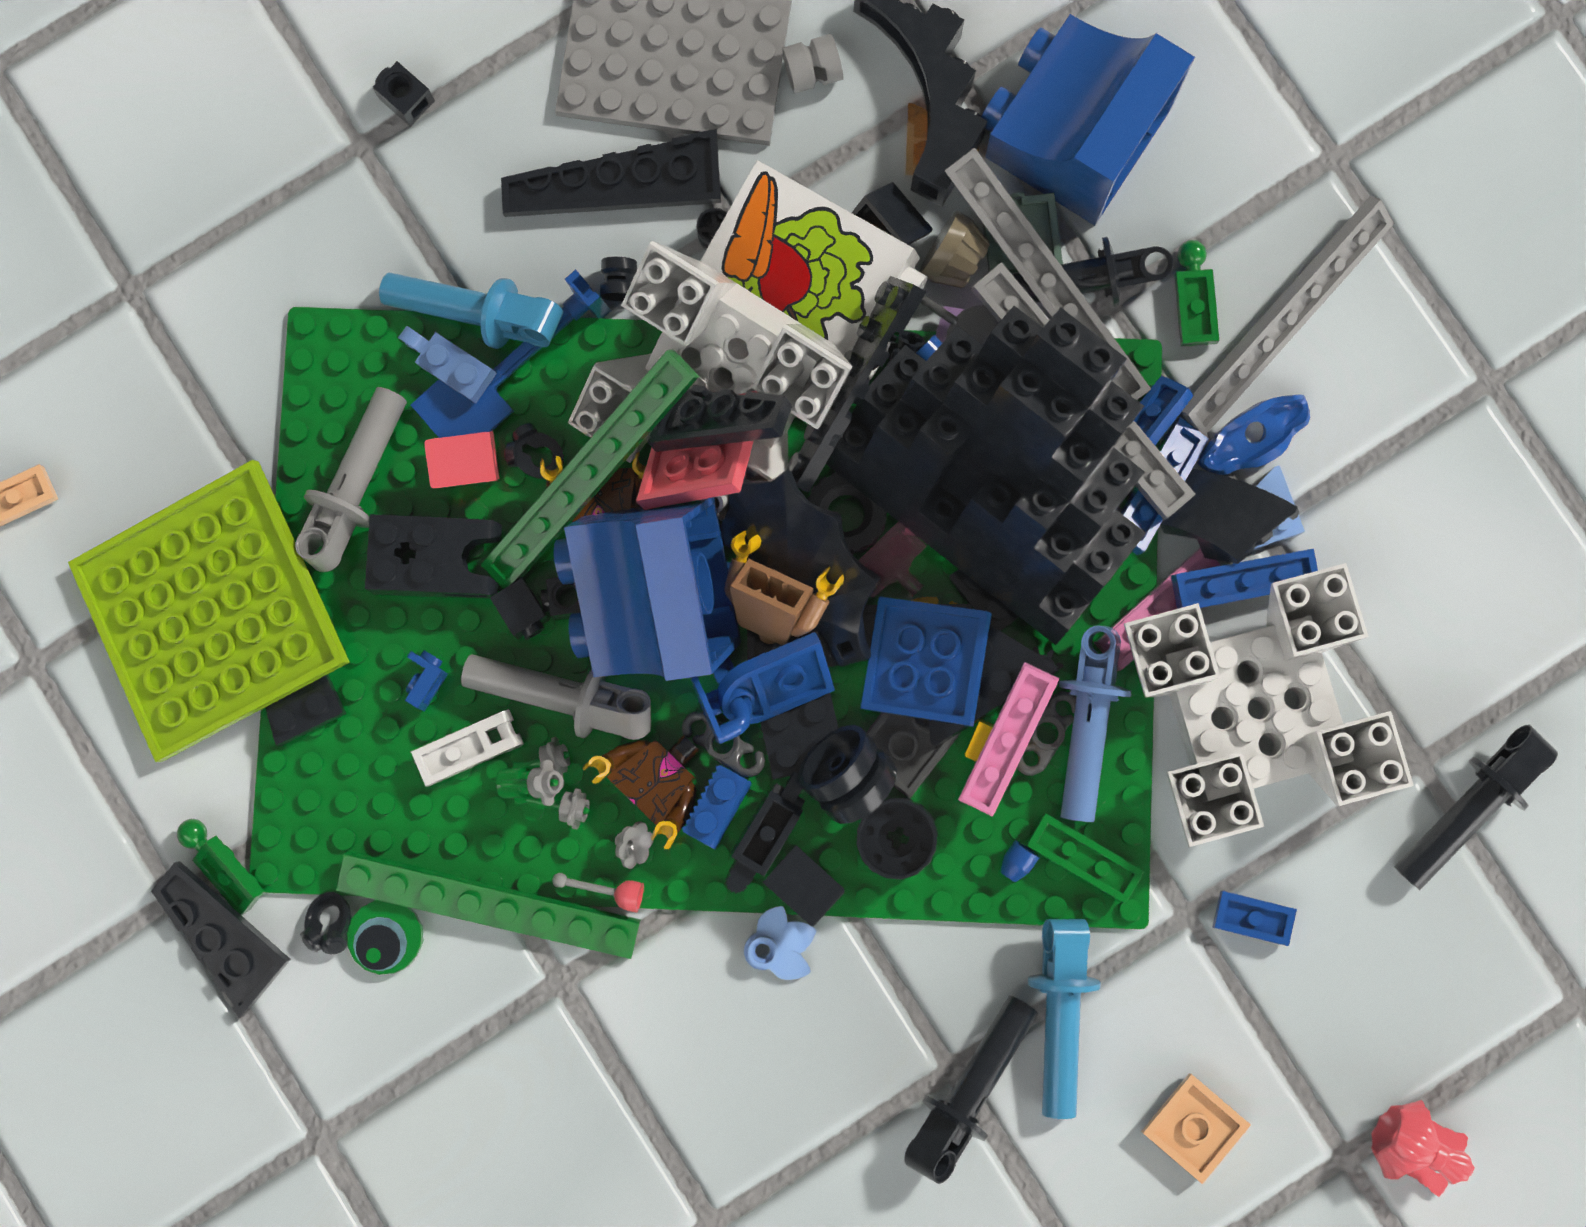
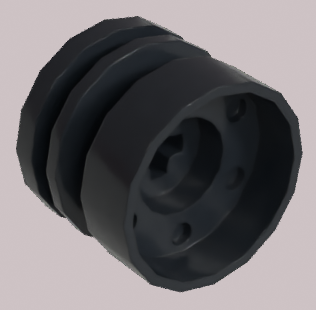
M893 797L884 800L879 807L862 818L857 828L856 844L861 859L872 872L888 879H905L917 875L929 865L937 848L938 831L932 815L923 805L909 798ZM897 827L904 828L903 834L909 837L908 843L902 842L899 848L892 846L893 840L888 838V832H895Z

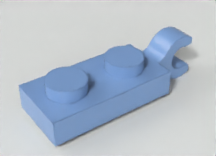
M406 326L398 337L407 346L420 353L415 361L419 367L475 404L497 374L491 368L436 332L428 341Z

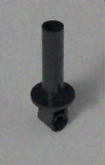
M1102 237L1103 250L1098 249L1097 258L1060 264L1082 294L1104 290L1107 298L1111 295L1113 306L1116 307L1120 304V287L1166 278L1173 269V257L1167 249L1158 246L1114 254L1108 237ZM1154 252L1161 253L1166 259L1164 270L1158 274H1151L1145 267L1146 258ZM1096 273L1094 277L1079 279L1080 276ZM1012 274L1034 302L1039 303L1040 300L1021 274Z
M1523 725L1509 736L1506 743L1486 763L1472 757L1469 763L1477 771L1475 774L1479 779L1411 848L1394 868L1420 891L1504 803L1508 806H1511V803L1524 811L1529 805L1521 794L1541 773L1546 771L1555 762L1558 755L1557 750L1531 725Z
M1009 995L945 1101H938L929 1096L924 1097L922 1102L931 1112L916 1137L906 1149L904 1161L908 1167L935 1183L941 1184L953 1173L958 1159L972 1137L982 1141L986 1140L988 1135L977 1126L979 1121L976 1117L1036 1019L1038 1012L1022 1000Z

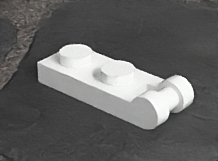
M510 710L499 712L411 751L425 786L429 787L524 745L521 735L516 734L511 722L514 719ZM497 728L502 740L492 744L487 732Z

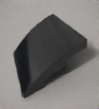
M1192 469L1185 482L1195 495L1169 518L1163 520L1160 526L1164 534L1197 539L1204 558L1239 564L1252 553L1255 547L1264 544L1273 537L1272 530L1287 518L1294 520L1300 512L1296 505L1246 482L1207 471Z

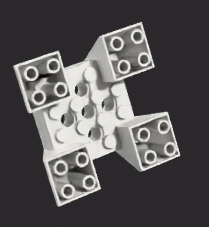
M652 241L647 247L621 306L662 331L652 354L596 363L591 370L568 424L591 438L667 350L674 349L700 376L693 385L705 386L709 391L719 392L723 388L731 389L736 394L757 391L758 393L785 396L792 404L782 437L754 440L744 478L749 481H769L787 469L788 429L795 416L818 430L853 366L833 343L712 267ZM652 431L626 461L631 463L634 460L636 453L640 452L648 442ZM728 495L714 497L720 521L724 520L729 509Z
M1346 563L1272 583L1266 628L1210 642L1199 603L1124 623L1145 698L1170 696L1190 766L1169 771L1167 775L1188 847L1265 827L1254 788L1308 773L1337 806L1414 786L1391 711L1343 724L1322 652L1369 637ZM1239 664L1247 665L1251 669L1252 680L1250 683L1239 679L1237 675ZM1287 690L1295 692L1298 696L1299 704L1296 709H1291L1285 704L1284 694ZM1250 700H1256L1262 705L1263 715L1260 719H1255L1249 714L1248 703ZM1215 709L1221 710L1227 717V725L1224 729H1219L1212 723L1211 715ZM1261 736H1267L1273 742L1274 749L1270 756L1263 754L1259 749L1258 743Z

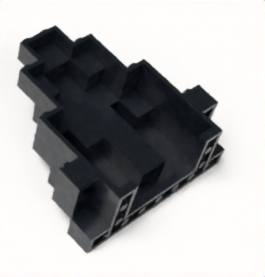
M1013 306L991 331L984 345L957 326L927 361L905 345L869 385L870 389L865 398L856 404L848 427L826 462L827 466L1054 645H1057L1146 534V532L1116 510L1145 473L1144 470L1114 448L1144 408V405L1112 381L1127 358L1061 307L1048 323L1042 327L1016 306Z

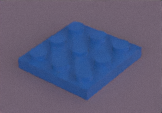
M879 597L870 649L871 657L868 661L861 709L974 726L992 613Z

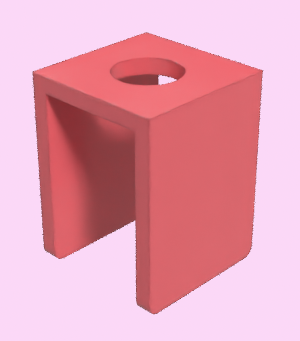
M493 431L434 438L424 442L431 488L489 482L500 479Z

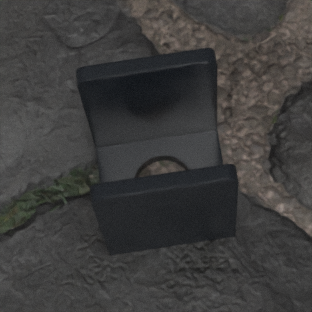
M894 182L865 195L851 212L907 245L929 235L933 230Z
M797 845L763 881L770 890L810 926H815L844 893V888Z

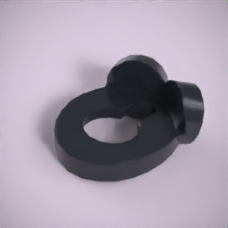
M532 423L518 427L512 434L513 441L507 443L504 451L505 460L509 467H518L526 475L537 479L545 478L540 473V467L533 464L532 457L524 453L522 447L529 445L535 449L545 447L551 450L553 460L549 466L545 467L548 470H555L558 467L556 456L562 459V467L564 465V453L558 442L549 435L538 432Z
M326 892L319 895L310 904L305 916L304 931L300 933L303 943L309 950L318 952L322 949L324 953L331 955L341 953L347 948L345 932L351 919V910L347 900L335 892ZM329 906L337 907L339 909L338 919L329 926L327 933L320 936L323 928L320 922L322 911Z

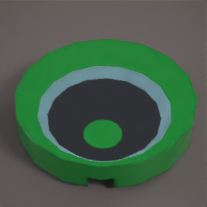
M374 900L362 906L352 917L347 931L348 949L354 961L364 970L378 975L394 974L409 967L418 956L424 941L423 926L415 911L409 907Z

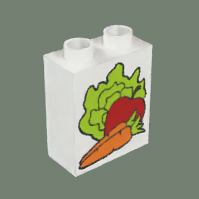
M758 160L701 259V262L833 343L843 356L847 351H852L858 339V327L866 316H870L876 304L874 300L876 292L883 282H887L889 277L892 276L923 289L928 278L914 269L920 257L913 247ZM879 366L875 370L871 371L870 375L868 376L869 379L873 377Z

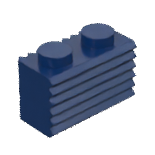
M721 765L716 766L717 772L712 773L713 779L708 780L709 785L705 786L706 792L701 793L702 799L697 800L698 806L693 807L694 812L690 813L691 819L686 820L687 826L682 827L684 833L713 849L717 848L752 784L747 779Z

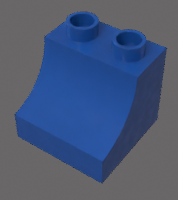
M1069 14L1056 36L1040 27L1028 43L1018 62V66L1029 72L1030 75L1016 95L1001 86L981 118L988 121L986 130L991 132L985 158L1041 193H1054L1057 203L1095 226L1171 111L1195 56L1157 33L1146 38L1118 36L1098 29Z
M714 497L648 510L637 507L583 516L564 527L566 538L555 541L554 562L557 575L564 585L575 583L581 611L570 615V643L577 658L590 657L594 678L620 674H655L664 677L665 681L710 675L741 643L735 609L724 592L728 568Z

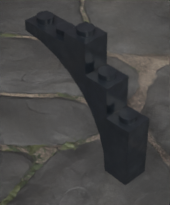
M854 0L853 12L875 25L898 47L911 65L922 89L927 112V140L924 152L913 173L910 191L943 207L955 187V184L945 170L973 148L978 149L984 139L988 122L981 118L978 112L961 107L973 87L976 70L971 68L966 61L950 57L961 39L965 19L959 17L955 11L949 8H941L933 3L927 13L924 14L915 5L907 2L903 3L899 0Z

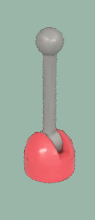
M563 873L555 874L552 879L553 885L557 888H562L566 885L614 896L615 902L620 908L635 913L638 912L643 898L644 883L637 881H625L615 889L569 879Z

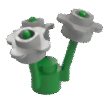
M557 737L551 738L552 742H548L547 745L540 746L539 758L527 762H514L513 768H502L499 770L496 778V788L498 795L502 799L514 798L516 804L528 803L559 810V820L572 826V829L577 830L580 822H585L589 813V800H586V794L581 793V789H575L574 793L565 792L561 801L554 800L555 795L563 788V773L567 772V766L570 765V754L564 744L560 745Z

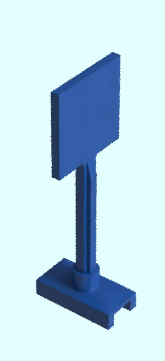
M576 269L565 278L573 294L562 303L563 315L553 337L573 319L577 321L588 310L599 319L604 318L612 311L602 298L592 291L593 289ZM523 342L493 369L497 374L476 404L441 380H437L411 406L439 438L493 431L514 412L499 395L497 387L542 347Z

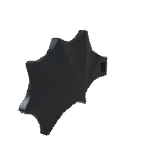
M788 469L769 481H749L744 478L741 491L728 495L729 509L720 524L723 545L732 550V539L745 530V542L747 545L749 540L758 534L761 538L760 548L749 554L747 561L751 559L813 588V593L818 592L816 580L826 568L830 567L829 572L826 574V579L830 584H835L843 574V584L835 594L828 596L829 604L815 628L824 637L841 667L870 659L871 650L866 642L862 613L868 598L881 581V578L877 573L863 566L851 554L844 538L841 514L822 509L810 503L798 489L793 474ZM849 641L852 648L847 649L844 642Z

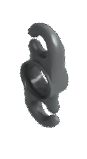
M1060 691L1051 696L1024 751L1035 752L1039 758L1038 762L1034 766H1027L1022 756L1017 766L1019 772L1024 775L1034 776L1044 771L1063 742L1067 727L1074 720L1072 715H1059L1056 711V705L1060 701H1067L1071 705L1072 713H1074L1076 705L1075 695ZM1051 723L1056 727L1058 736L1054 743L1044 744L1038 740L1036 731L1040 724Z
M694 711L683 720L682 732L685 737L692 735L691 725L693 722L702 720L706 724V731L701 735H695L693 742L702 746L714 760L741 777H754L763 769L765 759L761 751L754 753L755 764L753 767H742L740 764L741 756L752 753L754 749L751 744L743 742L739 737L733 738V748L728 753H716L712 746L715 737L703 712ZM716 719L718 725H722V724H723L721 721H719L718 719Z

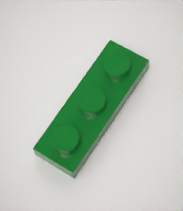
M1046 813L1042 816L1026 844V847L1123 904L1128 902L1145 872Z

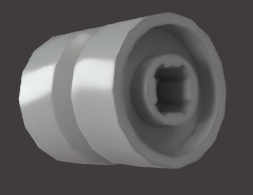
M832 34L811 39L809 46H805L800 42L782 47L786 72L794 94L813 89L817 81L827 85L843 80L842 65Z

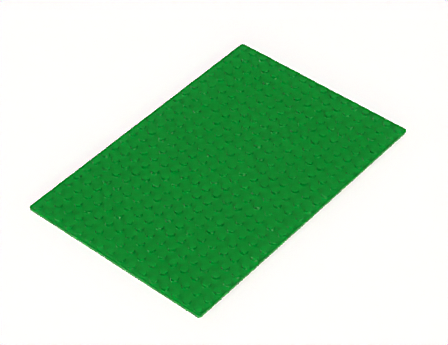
M292 307L288 312L275 498L295 542L313 508L304 499L306 491L316 490L327 493L376 388L382 387L401 395L407 403L359 506L362 507V511L369 517L370 514L485 519L498 522L502 525L500 540L496 543L477 545L470 551L467 559L468 569L471 573L489 576L492 579L493 577L481 564L548 488L546 479L533 478L526 475L518 467H509L507 465L504 451L507 443L513 441V432L521 425L532 423L538 432L555 439L564 453V469L590 439L589 436L568 424V421L593 366L598 362L652 354L662 331L645 320L579 318L576 321L573 319L551 339L549 346L542 347L497 387L499 395L514 410L511 415L493 430L500 479L489 482L431 488L424 442L439 437L412 408L411 404L439 379L415 363L420 353L407 346L398 337L406 326L428 341L436 332L492 370L517 349L523 341L509 339L503 347L498 349L491 348L483 341L481 326L414 311ZM904 330L919 334L921 337H923L925 343L933 335H936L937 332ZM1114 338L1150 388H1152L1162 374V344L1160 341ZM890 359L886 360L883 367L879 366L873 377L870 379L869 385L888 365ZM1146 394L1137 399V401L1141 402ZM856 404L851 405L849 409L851 413L853 412ZM795 416L788 429V463L795 453L800 452L806 440L804 439V433L808 423ZM1159 440L1158 443L1155 445V446L1157 447V449H1158L1159 446H1160V440ZM648 442L639 452V462L644 466L647 465L652 448ZM529 445L522 447L523 452L532 457V462L535 466L540 467L541 459L544 460L545 467L551 464L553 453L548 448L539 447L535 449ZM625 461L619 468H632L633 461L631 463ZM825 464L812 488L820 482V479L825 476H831L835 471ZM799 489L807 499L811 492L809 491V493H807ZM848 495L839 496L831 502L828 508L830 511L841 514L843 531H852L858 528L864 520V507L855 497ZM1126 496L1119 505L1121 509L1124 508L1129 496ZM888 513L884 531L873 546L868 547L867 551L853 554L863 566L877 573L881 578V581L868 598L866 605H878L879 597L908 601L922 597H937L938 604H949L951 601L957 604H968L949 580V576L957 571L958 568L919 537L905 535V526ZM355 527L342 554L340 563L329 572H319L304 560L350 662L329 673V677L347 714L287 744L276 746L266 708L261 709L249 873L257 879L260 887L266 893L321 895L326 892H335L341 896H358L336 891L343 856L346 851L581 906L619 907L615 902L614 896L566 885L562 888L555 887L552 882L555 874L563 873L569 879L615 889L625 881L644 883L640 908L764 913L771 908L783 906L787 915H798L763 883L797 845L844 888L842 896L824 916L1043 925L1046 919H1085L1089 927L1145 929L1148 926L1154 697L1145 698L1134 659L1122 670L1117 671L1115 685L1131 690V697L1118 696L1119 701H1111L1094 822L1075 821L1060 817L1073 723L1067 727L1063 742L1044 771L1034 776L1022 774L1016 768L993 817L959 801L961 792L976 761L967 758L965 753L977 728L978 721L974 726H970L960 733L910 798L923 805L932 815L938 831L936 851L929 865L917 875L905 879H888L872 872L861 859L856 844L857 828L862 819L853 823L839 824L824 812L818 801L812 799L802 789L799 797L805 800L801 808L803 812L765 876L756 873L751 883L746 886L747 889H744V892L741 891L740 894L738 892L735 894V892L731 893L725 884L726 874H729L728 870L735 861L730 856V852L768 789L772 790L776 783L784 787L789 777L773 780L760 722L750 724L746 731L738 736L743 742L751 744L754 749L752 753L741 756L740 764L743 768L753 767L755 764L754 753L761 751L765 759L764 767L754 777H743L752 784L717 848L713 849L684 833L683 829H681L677 833L672 846L669 849H664L668 838L664 834H657L651 847L648 849L649 855L647 860L642 864L637 863L632 869L625 868L622 865L621 859L615 853L617 847L615 845V838L617 834L622 832L625 827H632L639 821L645 823L648 828L647 831L653 833L656 825L607 778L611 772L599 783L594 784L592 780L599 775V771L595 767H588L584 771L583 767L594 756H602L618 745L641 739L648 740L651 743L657 740L668 751L683 736L682 723L686 716L694 711L703 712L690 678L665 681L664 677L655 674L605 676L608 683L631 689H640L649 695L651 700V730L645 737L635 740L594 728L586 738L577 737L572 715L466 688L461 683L464 664L471 654L584 683L589 672L592 670L590 657L577 658L575 656L569 637V619L554 620L550 616V611H547L545 614L549 621L543 624L544 631L529 640H525L524 637L516 639L491 599L373 595L365 589L369 528ZM1158 529L1145 552L1138 556L1133 552L1130 553L1057 645H1054L1021 618H1018L1001 632L1030 650L1037 646L1040 655H1046L1050 650H1054L1051 658L1054 664H1063V667L1054 676L1058 677L1060 681L1076 680L1083 634L1093 626L1112 627L1157 586ZM565 530L556 540L566 538ZM555 541L523 576L524 581L530 587L542 609L541 590L547 589L546 579L558 577L554 562ZM323 545L315 551V554L321 551ZM723 545L726 563L731 562L732 558H736V554ZM409 549L406 553L404 552L402 560L409 564V558L415 559L416 553ZM498 584V592H500L503 588ZM573 588L564 590L559 597L560 604L565 607L574 605L578 600L577 591ZM739 624L741 643L729 655L734 667L747 661V629ZM1104 632L1097 633L1092 640L1093 648L1096 652L1100 654L1103 653L1094 644V642L1099 637H1101L1104 634ZM423 650L443 661L439 668L448 673L425 712L405 701L409 695L406 692L409 682L415 674H422L425 669L407 658L410 651L419 656ZM868 661L844 667L835 666L828 668L835 689L830 694L838 728L856 725L867 732L881 714V712L861 709ZM713 674L697 676L705 694L718 689ZM1058 684L1056 685L1052 695L1060 691L1071 692V690L1061 688ZM1067 701L1057 703L1056 711L1059 715H1072L1074 717L1071 705ZM1003 706L984 717L983 720L995 724ZM510 710L514 719L511 724L515 733L521 735L524 745L429 787L425 786L411 751L499 712ZM723 711L715 716L723 724L730 721ZM702 720L693 722L691 725L692 735L686 737L700 750L684 766L695 777L693 783L696 786L697 794L694 806H698L697 800L702 799L701 793L706 792L705 786L709 785L708 780L713 779L712 773L717 772L716 766H723L714 760L702 746L693 742L695 735H701L706 731V724ZM1042 723L1038 726L1036 735L1040 742L1052 744L1057 739L1058 731L1053 724ZM497 728L487 732L492 744L502 740ZM557 737L560 745L564 744L570 754V765L567 766V772L563 773V788L555 795L554 800L561 801L565 792L574 793L575 789H581V793L586 794V800H589V813L585 822H580L577 830L572 829V826L559 820V810L528 803L516 804L514 798L502 799L498 795L496 788V778L499 770L502 768H513L514 762H527L539 758L540 746L547 745L548 742H552L551 738ZM714 739L713 750L719 754H726L733 748L734 741L731 739L719 744ZM1028 751L1022 755L1023 761L1027 766L1037 764L1039 758L1035 752ZM893 787L885 800L893 797H907ZM1046 813L1145 872L1128 902L1123 904L1038 853L1036 854L1040 858L1030 873L1019 881L1014 882L1000 872L1004 855L1015 840L1026 846L1042 816ZM897 827L895 832H888V838L893 840L892 846L899 848L902 842L908 843L909 837L903 834L904 828Z

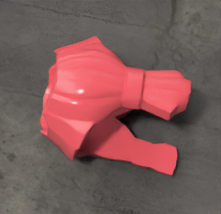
M1422 1100L1391 1106L1387 1112L1379 1116L1377 1126L1371 1133V1149L1381 1167L1384 1178L1399 1179L1407 1174L1417 1179L1425 1187H1428L1438 1197L1445 1191L1448 1182L1456 1184L1461 1181H1467L1475 1169L1470 1156L1464 1152L1467 1147L1468 1137L1464 1133L1454 1132L1432 1121L1430 1111L1425 1107Z

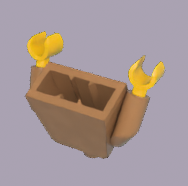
M746 530L736 535L731 542L736 558L731 559L724 592L735 609L737 623L741 627L759 634L760 640L766 644L778 643L785 645L791 636L800 637L812 631L819 623L829 604L828 596L835 594L843 584L844 575L842 574L835 584H830L826 579V574L829 572L830 567L826 568L816 580L818 592L813 593V588L751 559L747 561L748 555L760 548L761 538L757 534L749 540L747 545L745 542Z

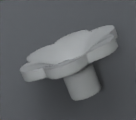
M641 821L636 822L632 827H625L615 838V845L617 846L616 856L621 859L622 865L628 869H632L637 863L642 864L647 860L649 855L648 849L653 843L651 840L652 833L647 831V825Z

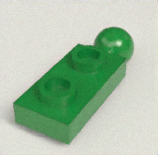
M1197 240L1185 241L1180 245L1177 252L1179 263L1186 268V271H1177L1174 275L1181 347L1218 344L1220 341L1213 269L1201 270L1200 266L1205 262L1207 252L1205 246Z
M187 819L179 825L177 839L182 846L189 849L195 848L198 852L192 860L240 915L251 910L265 892L260 887L257 879L248 873L235 858L233 851L224 845L217 835L207 840V828L203 822L198 819Z

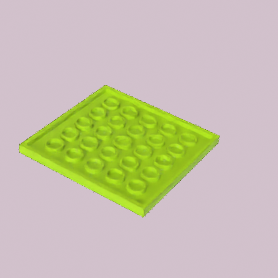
M250 460L68 562L155 762H163L350 663L305 562L296 551V542L259 461Z

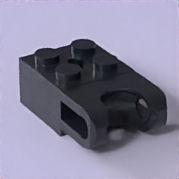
M370 514L365 589L373 595L490 599L491 596L498 593V583L489 576L471 573L468 569L467 559L470 551L477 545L498 542L502 535V525L494 520ZM411 549L416 553L415 559L409 558V564H406L402 560L404 552L406 553L407 550Z

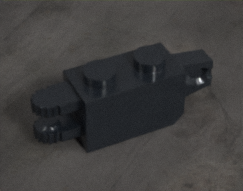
M793 771L784 787L776 783L772 790L768 789L730 852V856L735 861L728 870L729 874H726L725 884L731 893L735 892L736 894L738 892L740 894L741 891L744 892V889H747L746 886L751 883L756 873L765 876L803 812L801 808L805 800L799 797L803 788L800 786L798 781L799 773Z

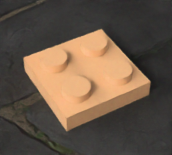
M1189 1073L1141 1132L1203 1184L1251 1124Z

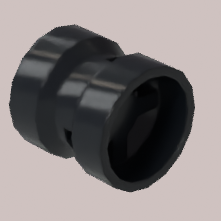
M720 208L706 209L697 219L698 239L700 245L705 250H707L727 214L726 211Z
M614 256L601 260V273L604 275V282L600 284V297L602 299L623 302L633 277L637 272V261L635 259Z

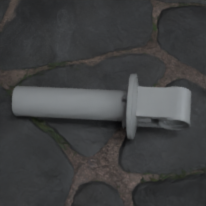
M376 388L327 493L307 490L304 495V499L313 508L301 533L297 537L295 548L297 553L319 572H329L338 566L356 526L369 528L370 517L362 511L363 509L359 504L407 403L401 395L389 389ZM323 545L321 551L315 554V551Z
M473 654L467 658L461 677L463 687L572 715L577 737L586 738L594 728L635 740L645 737L651 730V700L649 695L640 689H631L608 683L605 676L594 678L592 670L586 677L585 682L580 683Z

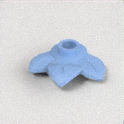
M783 906L771 908L760 916L756 933L747 939L744 946L745 959L753 968L759 970L770 969L780 979L793 980L808 975L811 970L800 953L804 952L811 944L816 934V929L802 921L787 922ZM759 944L769 946L770 952L767 956L761 957L756 954L755 950Z

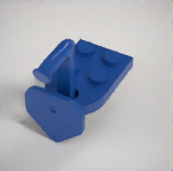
M815 632L760 654L736 667L733 666L728 656L713 672L718 689L705 694L697 676L690 677L704 716L719 744L738 737L746 731L750 724L765 721L835 691L821 642ZM723 711L730 721L718 725L715 716Z

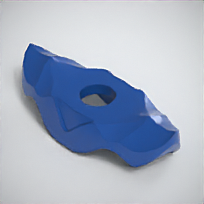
M1299 394L1271 398L1261 401L1238 414L1211 439L1200 454L1197 464L1207 472L1227 475L1236 470L1256 468L1275 460L1286 451L1293 436L1309 423L1310 409L1305 396ZM1253 422H1259L1263 427V435L1259 441L1250 443L1245 436L1246 428Z

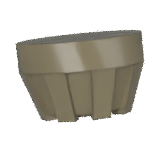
M957 210L949 218L934 241L919 272L926 275L927 279L933 283L963 288L968 284L970 276L975 274L980 260L985 257L990 241L970 217Z

